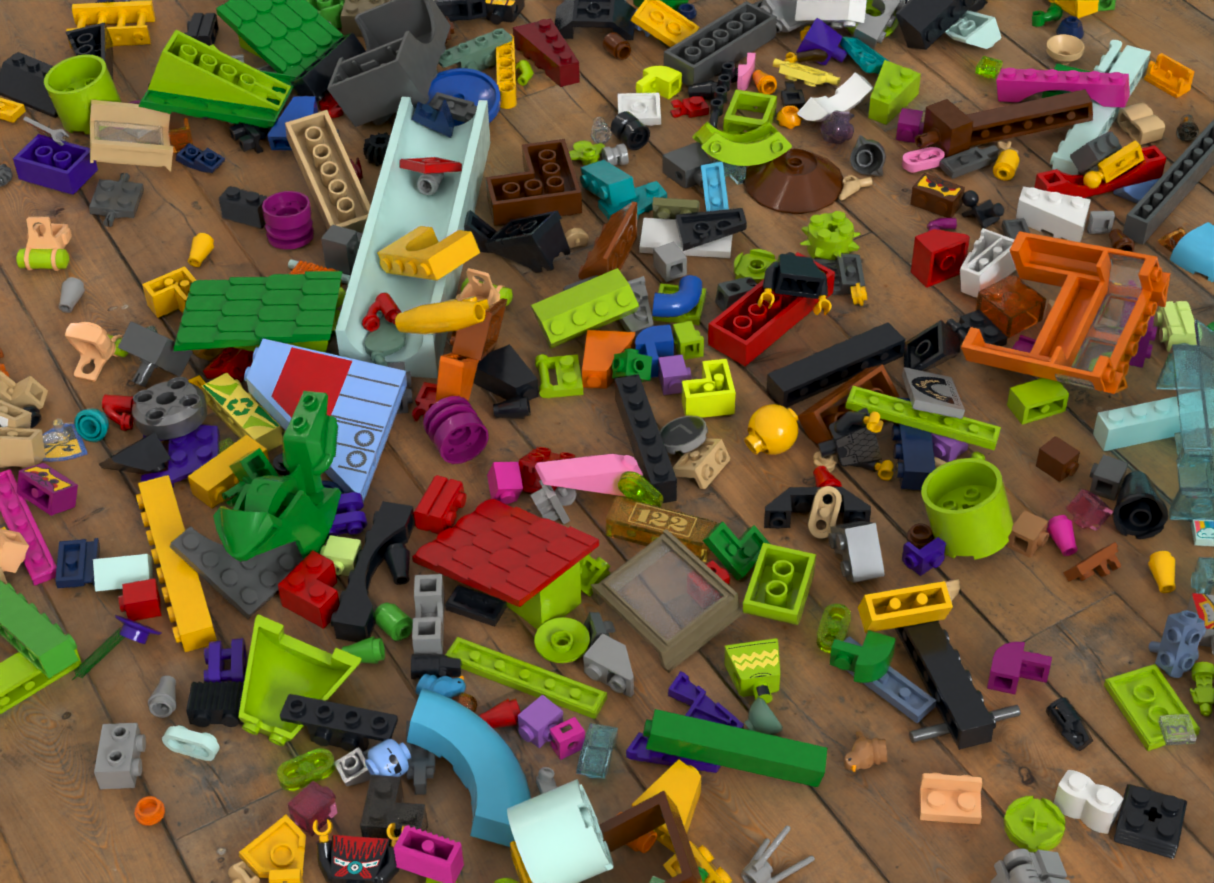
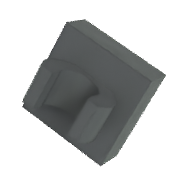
M589 612L584 626L590 635V648L602 633L610 637L609 633H615L616 630L613 622L602 621L600 612Z

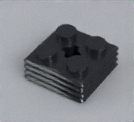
M1127 784L1114 841L1171 859L1175 858L1187 801L1144 787Z

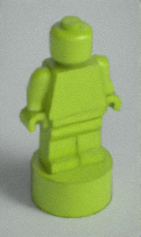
M1197 662L1191 668L1192 679L1196 682V688L1194 690L1190 688V694L1193 697L1194 703L1200 706V713L1207 717L1212 714V704H1214V688H1212L1214 665L1209 662Z

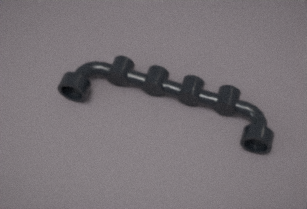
M733 61L722 64V75L718 77V87L714 89V99L710 103L711 115L709 123L717 128L719 116L723 114V104L727 102V91L731 89V83L738 81V68Z

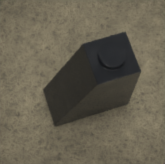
M510 344L489 352L481 361H478L474 384L505 400L519 395L522 397L527 396L529 401L539 397L538 379Z

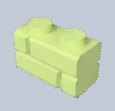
M1168 301L1165 307L1159 306L1158 311L1154 315V324L1160 328L1159 340L1165 343L1166 350L1168 352H1179L1180 350L1192 351L1196 349L1199 332L1189 303L1187 301H1176L1175 303Z

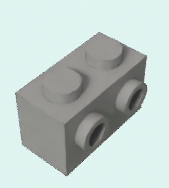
M138 723L102 724L94 769L100 789L135 788L137 776L142 774L140 755L146 749L145 734H141Z

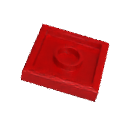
M439 157L408 158L400 160L399 168L424 174L462 171V163Z

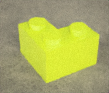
M727 359L702 361V379L682 381L684 415L703 418L735 414L736 392Z

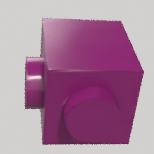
M902 108L897 125L896 140L915 143V137L923 134V111Z

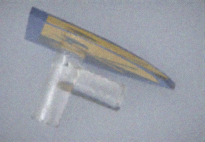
M56 419L53 421L54 428L42 434L45 458L42 461H65L88 454L82 437L75 429L74 421L64 424L62 419Z

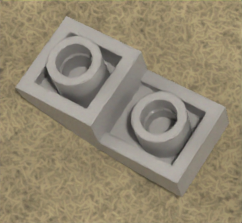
M358 747L334 762L346 786L356 785L373 779L365 764V760L368 759V751L371 748L362 752Z

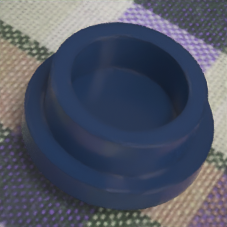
M689 3L681 4L677 10L678 13L689 20L694 19L697 15L694 5Z

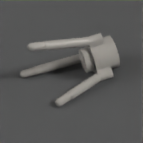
M787 825L769 847L770 839L766 838L749 864L742 870L741 877L745 883H777L807 866L815 858L814 856H809L771 878L773 869L767 862V859L791 830V827Z

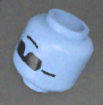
M387 739L368 751V759L365 760V764L375 781L381 780L384 783H389L408 771V759L411 758V754L403 742L398 744L393 739Z

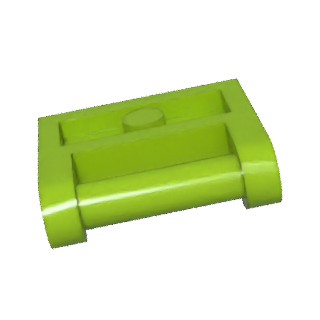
M544 354L536 356L535 366L539 370L541 384L539 386V394L542 398L584 395L578 354L548 357ZM548 369H555L557 385L553 386L550 384Z

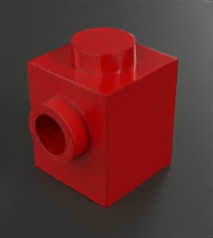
M155 578L122 584L123 595L118 596L121 612L126 611L128 619L137 621L162 616L160 594Z

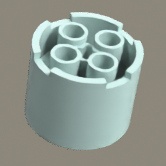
M578 779L507 808L512 834L532 883H579L614 868L606 841L603 842L604 838L597 816Z

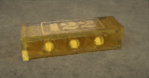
M616 496L606 517V536L648 546L667 529L701 561L707 562L711 550L702 540L717 525V522Z

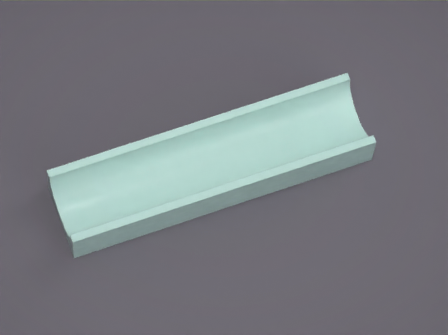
M401 97L335 330L339 356L373 363L370 359L371 356L365 350V340L371 331L364 329L362 320L367 315L369 307L375 302L376 297L381 293H388L401 312L420 305L455 299L463 264L436 281L386 273L380 266V258L377 252L419 226L432 227L438 242L457 230L464 231L467 212L471 210L475 213L490 147L487 100H479L476 114L473 118L462 125L454 126L453 134L449 138L411 120L414 111L411 98ZM439 157L462 163V171L443 172L444 179L441 181L437 192L433 195H424L417 187L418 178L424 173L399 168V163L401 159ZM379 311L376 315L381 319L383 314ZM448 332L427 335L406 333L404 338L405 346L397 352L385 356L386 363L405 362V371H410L411 377L438 378L440 356L443 355Z

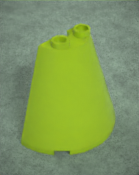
M257 614L238 716L244 723L242 729L253 735H258L260 732L269 736L268 740L278 746H284L286 741H291L304 727V725L281 721L280 713L288 695L294 694L327 701L359 666L362 658L335 648L333 654L284 634V625Z

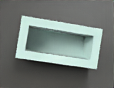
M149 554L93 559L95 591L123 589L122 584L153 579L152 556Z

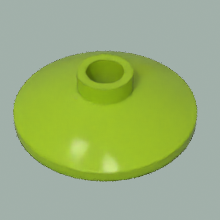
M560 617L543 623L536 631L534 643L537 652L544 659L554 663H568L579 659L586 653L590 644V635L587 628L581 622L572 618Z

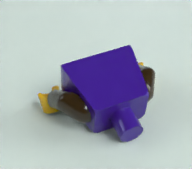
M816 18L812 26H806L804 30L800 31L802 42L796 51L797 55L793 52H788L784 61H789L790 63H796V61L799 63L815 61L821 65H827L832 57L842 63L847 52L838 47L842 36L833 30L831 26Z

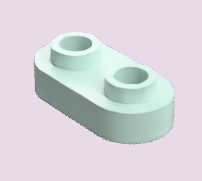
M180 725L169 727L162 737V742L170 750L205 761H212L220 749L217 739L213 735L206 732L198 733Z

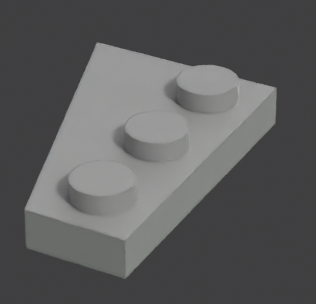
M644 276L627 281L635 295L639 308L637 312L619 319L627 332H635V338L642 330L654 326Z

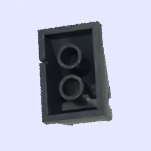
M558 210L511 219L485 243L488 251L529 267L535 273L543 272L542 267L546 271H552L554 269L553 260L559 256L560 252L564 255L571 253L560 223L562 217Z

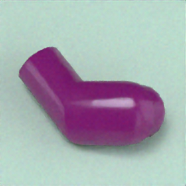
M938 218L930 221L927 224L928 231L933 229H956L957 220L956 218Z

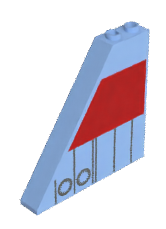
M262 339L259 348L256 347L254 350L253 363L251 367H247L244 375L249 393L285 431L303 391L327 393V415L337 419L338 436L336 457L333 458L331 466L325 473L343 489L344 493H360L364 503L399 409L402 396L407 387L406 371Z

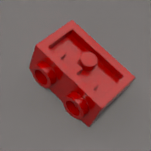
M228 347L203 372L207 379L217 378L228 373L234 380L237 379L241 383L244 380L247 367H251L253 363L254 352Z

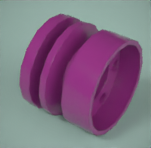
M282 191L267 197L263 201L262 210L269 244L279 249H296L307 245L313 239L314 228L311 219V205L306 195L296 191Z
M449 396L439 400L430 407L423 419L425 432L445 462L462 464L470 461L479 455L487 445L489 439L488 430L467 399L463 397Z

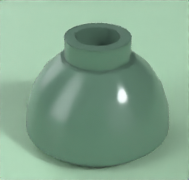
M758 697L752 703L748 713V720L744 723L751 731L769 735L781 732L783 726L763 698Z

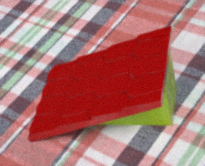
M488 499L479 504L471 514L461 517L453 527L445 529L438 534L435 540L421 546L416 554L412 556V560L418 565L506 601L507 606L538 630L543 623L554 618L565 617L581 604L580 560L599 546V539L571 526L568 528L548 518L542 519L515 506L513 508L496 499Z

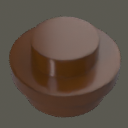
M923 523L913 525L907 533V541L916 548H923L934 539L931 528Z

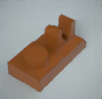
M1114 542L1063 572L1068 582L1078 577L1080 581L1089 578L1095 574L1094 568L1101 577L1110 574L1107 564L1112 571L1120 568L1121 563L1115 555L1118 552V545Z

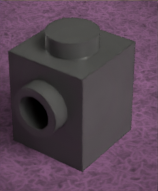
M1103 454L1099 464L1094 463L1089 477L1093 479L1090 493L1115 501L1126 475L1128 463Z

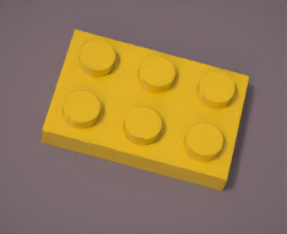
M644 0L630 20L669 47L689 37L700 28L660 0Z

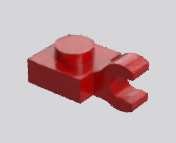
M702 96L682 99V102L678 99L671 101L673 108H677L670 110L674 118L682 115H688L689 118L709 115V106Z

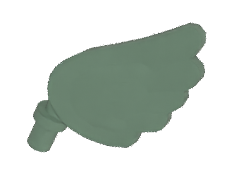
M382 315L379 328L371 331L365 340V350L371 356V361L374 364L387 367L385 356L391 355L405 346L404 338L406 333L399 332L396 325L388 322L384 315Z

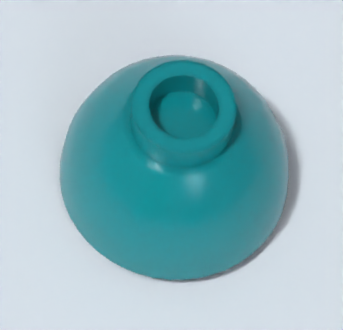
M88 408L80 411L75 417V429L84 440L98 442L106 436L109 429V421L104 412L95 408Z

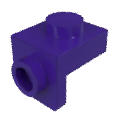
M937 537L919 550L913 544L907 542L903 546L902 561L907 568L922 576L933 567L937 568L942 564L945 559L946 543Z

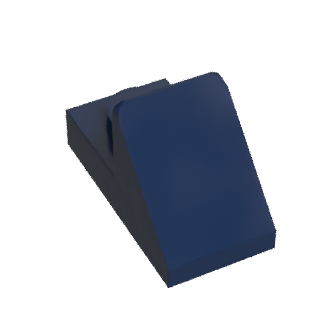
M445 99L442 101L438 111L427 104L417 102L411 120L449 138L453 134L455 122Z

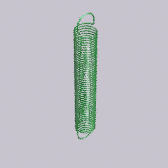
M110 636L74 672L81 665L87 663L89 668L80 677L83 678L117 645L116 643L121 638L124 639L125 637L121 636L117 640L114 636ZM108 641L113 646L110 650L103 647ZM99 650V653L102 655L98 661L91 660L90 658ZM78 672L72 680H74L80 673Z

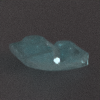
M589 724L576 774L586 775L590 778H606L611 764L612 751L618 737L617 727Z

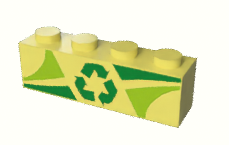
M225 373L202 385L207 405L240 439L248 435L265 447L267 452L282 445L283 428L270 416L263 406L256 402V399L249 392L247 393L243 389L239 380H234L228 373Z

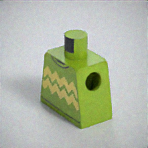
M778 639L725 645L724 664L738 694L742 697L754 696L755 700L758 697L763 698L766 704L772 701L771 693L779 691L780 687Z

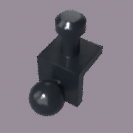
M972 190L966 191L963 194V204L971 208L961 213L962 216L972 215L976 217L981 228H987L998 221L1000 216H1003L1004 207L1002 204L996 203L993 205L990 199L978 203L979 196Z

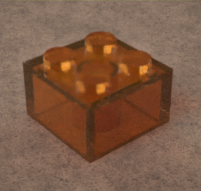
M1013 273L979 291L975 311L980 309L1010 338L1043 320L1047 299Z

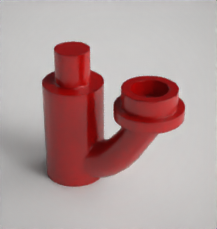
M388 293L379 294L375 302L369 307L367 315L362 320L364 329L375 331L379 328L380 319L376 315L379 311L382 312L388 322L396 325V316L402 312Z
M105 394L102 399L104 413L110 420L120 425L122 431L131 430L134 425V417L128 413H132L133 396Z

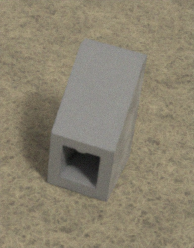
M602 633L583 655L584 673L591 679L610 686L615 692L623 693L631 698L634 694V676L626 645Z

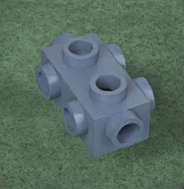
M1188 610L1168 615L1161 642L1151 641L1149 643V651L1158 653L1155 664L1163 669L1167 675L1180 678L1183 672L1191 671L1195 661L1199 658L1197 648L1201 638L1206 633L1205 621L1199 618L1195 612Z

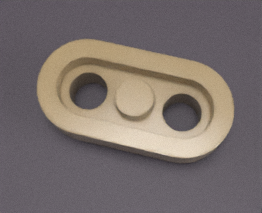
M824 486L815 493L808 519V530L817 538L828 537L829 533H831L830 527L836 525L842 497L840 492L834 487ZM826 494L832 496V501L829 504L823 502V496ZM818 520L825 521L823 529H817L816 522Z

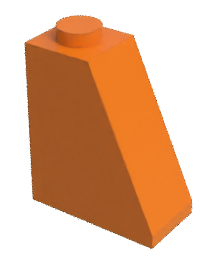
M587 330L582 366L583 388L607 389L614 380L612 378L614 354L623 353L624 349H635V332Z
M453 353L441 355L436 402L449 396H460L469 402L479 360Z

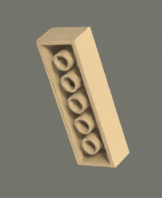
M321 111L286 122L287 140L327 230L331 225H336L363 233L371 206L328 111Z

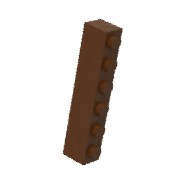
M1084 89L966 114L973 120L970 147L1093 121L1092 100Z

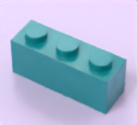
M601 160L580 167L582 174L580 175V182L582 186L613 206L636 198L633 177L609 162Z

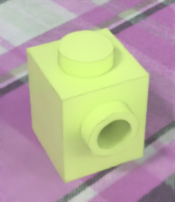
M330 535L326 546H322L320 555L334 562L336 575L349 576L350 571L356 567L358 551L362 550L361 540Z

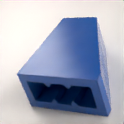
M315 96L293 97L268 133L271 150H292L287 140L285 123L318 113Z

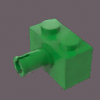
M261 448L247 453L229 466L239 480V483L223 492L222 497L225 500L233 496L226 501L228 506L233 507L245 484H251L254 478L262 476H278Z

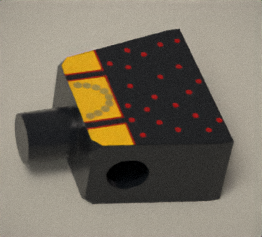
M485 0L486 19L491 20L496 25L501 24V22H514L525 7V0Z

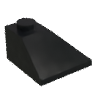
M942 320L938 321L905 342L904 367L927 371L954 358L961 352L960 336Z
M154 432L99 463V465L103 469L144 474L149 471L156 473L166 467L164 462L171 458Z

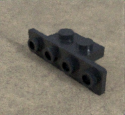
M294 694L288 695L280 713L281 721L307 726L311 742L320 746L340 747L348 752L358 747L362 752L366 751L369 739L378 741L391 739L398 722V717L394 714Z

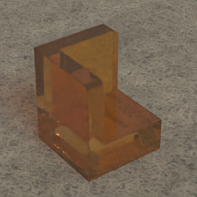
M183 118L184 128L168 131L171 146H173V154L180 152L188 143L193 145L188 118Z

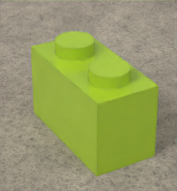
M1039 378L1011 387L1007 406L1023 425L1065 412L1069 393L1059 381Z

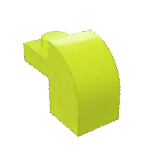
M667 66L648 67L643 70V78L636 82V93H659L660 96L669 100L682 90V73Z

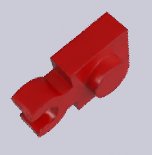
M423 383L415 399L417 407L412 411L414 421L417 422L422 415H424V418L426 412L436 403L437 384Z

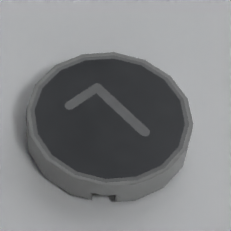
M684 416L667 423L661 429L660 434L668 453L676 454L675 451L680 450L682 453H687L704 443L707 438L708 427L703 418Z

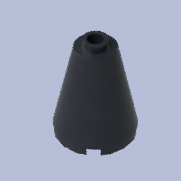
M1140 471L1131 472L1124 477L1113 511L1115 527L1121 534L1125 536L1127 534L1132 535L1136 539L1151 538L1159 534L1164 529V525L1168 520V510L1150 478Z

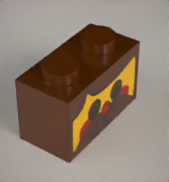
M924 173L912 187L910 205L946 218H952L963 204L962 196L965 187Z

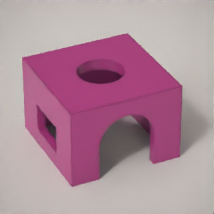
M576 717L550 728V734L555 740V743L550 741V746L560 760L586 748L585 730ZM567 725L572 727L571 730L564 733L560 730Z

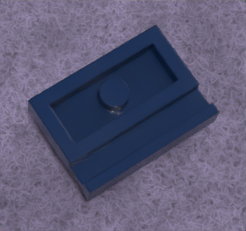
M94 538V541L89 542L86 539L59 541L55 580L57 589L85 586V583L95 585L93 559H99L100 543L98 538Z

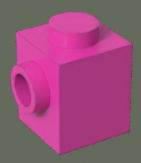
M493 462L487 474L491 499H496L504 504L517 501L523 490L519 463Z

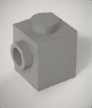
M674 241L653 248V266L666 282L687 275V257Z

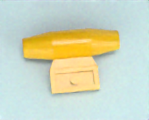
M473 296L464 298L462 301L452 299L440 303L420 305L399 313L396 316L395 324L401 333L427 335L458 331L483 322L486 315L485 310L489 309L487 299L477 300V297Z

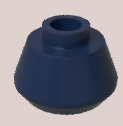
M1068 16L1061 21L1056 29V34L1072 35L1081 39L1084 36L1082 22L1075 16Z

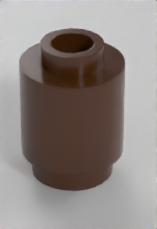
M611 32L605 36L603 48L620 60L629 57L631 53L629 42L616 32Z

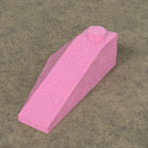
M591 455L540 462L535 465L544 485L629 497L643 476L637 461L629 455Z

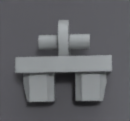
M540 480L539 482L543 488L530 496L543 518H548L552 521L560 518L563 524L571 521L563 506L571 505L577 496L576 490L557 487L554 492L550 485H544L542 480Z

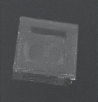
M1189 714L1160 716L1158 722L1166 745L1195 744L1197 737Z

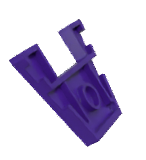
M200 425L197 429L184 436L166 439L169 440L168 455L171 458L168 460V471L141 475V482L169 475L173 488L174 483L188 478L190 474L220 454V432L218 426Z
M680 671L668 689V696L691 706L685 716L744 729V724L719 702H713L706 696L704 689L699 685L696 687L689 681V676ZM640 732L626 750V758L631 760L672 766L679 759L686 765L695 767L697 770L717 773L721 767L720 765L646 749L648 738L643 737V733Z

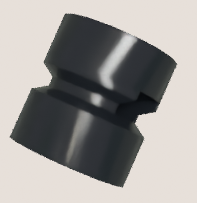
M629 111L619 113L611 123L612 134L631 150L641 149L649 140V128Z

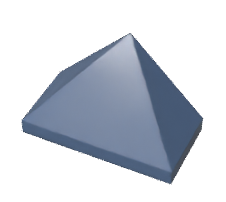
M1159 179L1119 188L1113 192L1116 196L1138 203Z

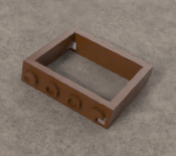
M665 791L652 796L599 825L604 838L603 842L606 841L609 851L612 852L666 823L682 873L663 883H703L678 808Z

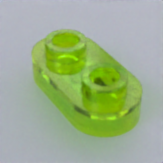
M627 471L621 475L618 482L619 490L641 511L650 510L649 513H654L661 509L664 501L662 494L643 476L633 471Z
M831 604L823 612L817 631L816 643L824 652L831 653L834 639L840 641L846 639L851 621V612L845 605Z
M317 748L283 762L277 770L280 786L285 790L295 791L329 777L335 770L333 754L327 749Z

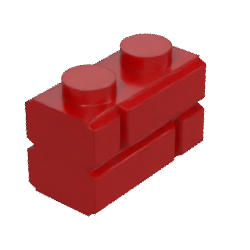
M439 475L434 476L414 511L415 527L424 531L430 530L435 534H440L449 526L452 527L456 521L457 510L463 508L466 503L467 495L464 493L463 483L454 479L448 480L446 477Z

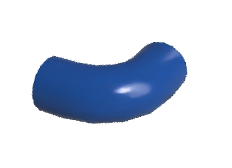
M687 275L680 279L679 289L676 293L664 294L655 292L652 316L678 317L690 312L697 306L701 297V279L697 276Z

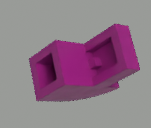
M1025 642L1004 644L994 653L987 689L1016 694L1019 677L1047 683L1052 657L1024 651Z

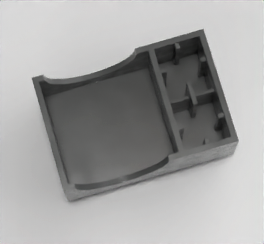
M391 0L357 14L355 21L364 37L367 52L347 60L343 57L339 58L327 88L354 126L357 127L370 121L374 125L383 124L392 117L394 112L398 111L401 97H410L414 108L417 102L426 104L429 101L428 92L431 83L438 74L436 68L440 56L446 50L445 42L451 27L434 0Z

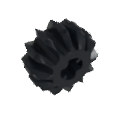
M378 132L377 135L371 134L370 138L365 139L363 152L369 164L375 163L376 166L383 164L391 136L387 132L384 134Z

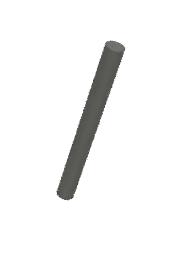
M1018 705L989 711L993 713L996 722L1017 717L1021 714ZM941 723L910 731L909 737L911 742L914 743L950 734L947 725Z

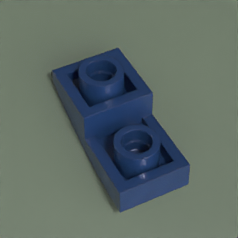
M190 143L176 154V161L206 173H213L225 162L224 157L211 149L206 148L202 151Z

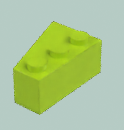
M884 60L870 97L868 118L885 125L892 121L901 112L902 108H905L919 94L921 73Z

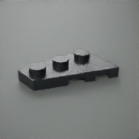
M743 208L676 215V225L683 251L741 232L747 228Z

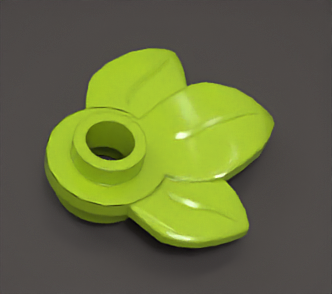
M585 140L578 141L573 144L574 149L569 151L571 160H581L583 165L598 162L601 150L605 145L602 143L593 145Z

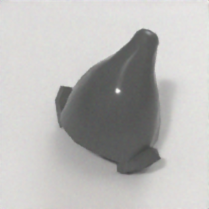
M859 135L850 155L852 167L860 174L883 176V166L886 160L884 147L875 140H866L865 137Z

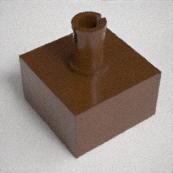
M948 99L926 106L923 134L915 137V144L919 149L924 147L940 148L944 151V159L969 150L973 120Z

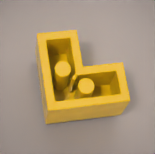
M184 266L142 284L147 306L157 318L177 309L183 313L191 283L196 281V279Z

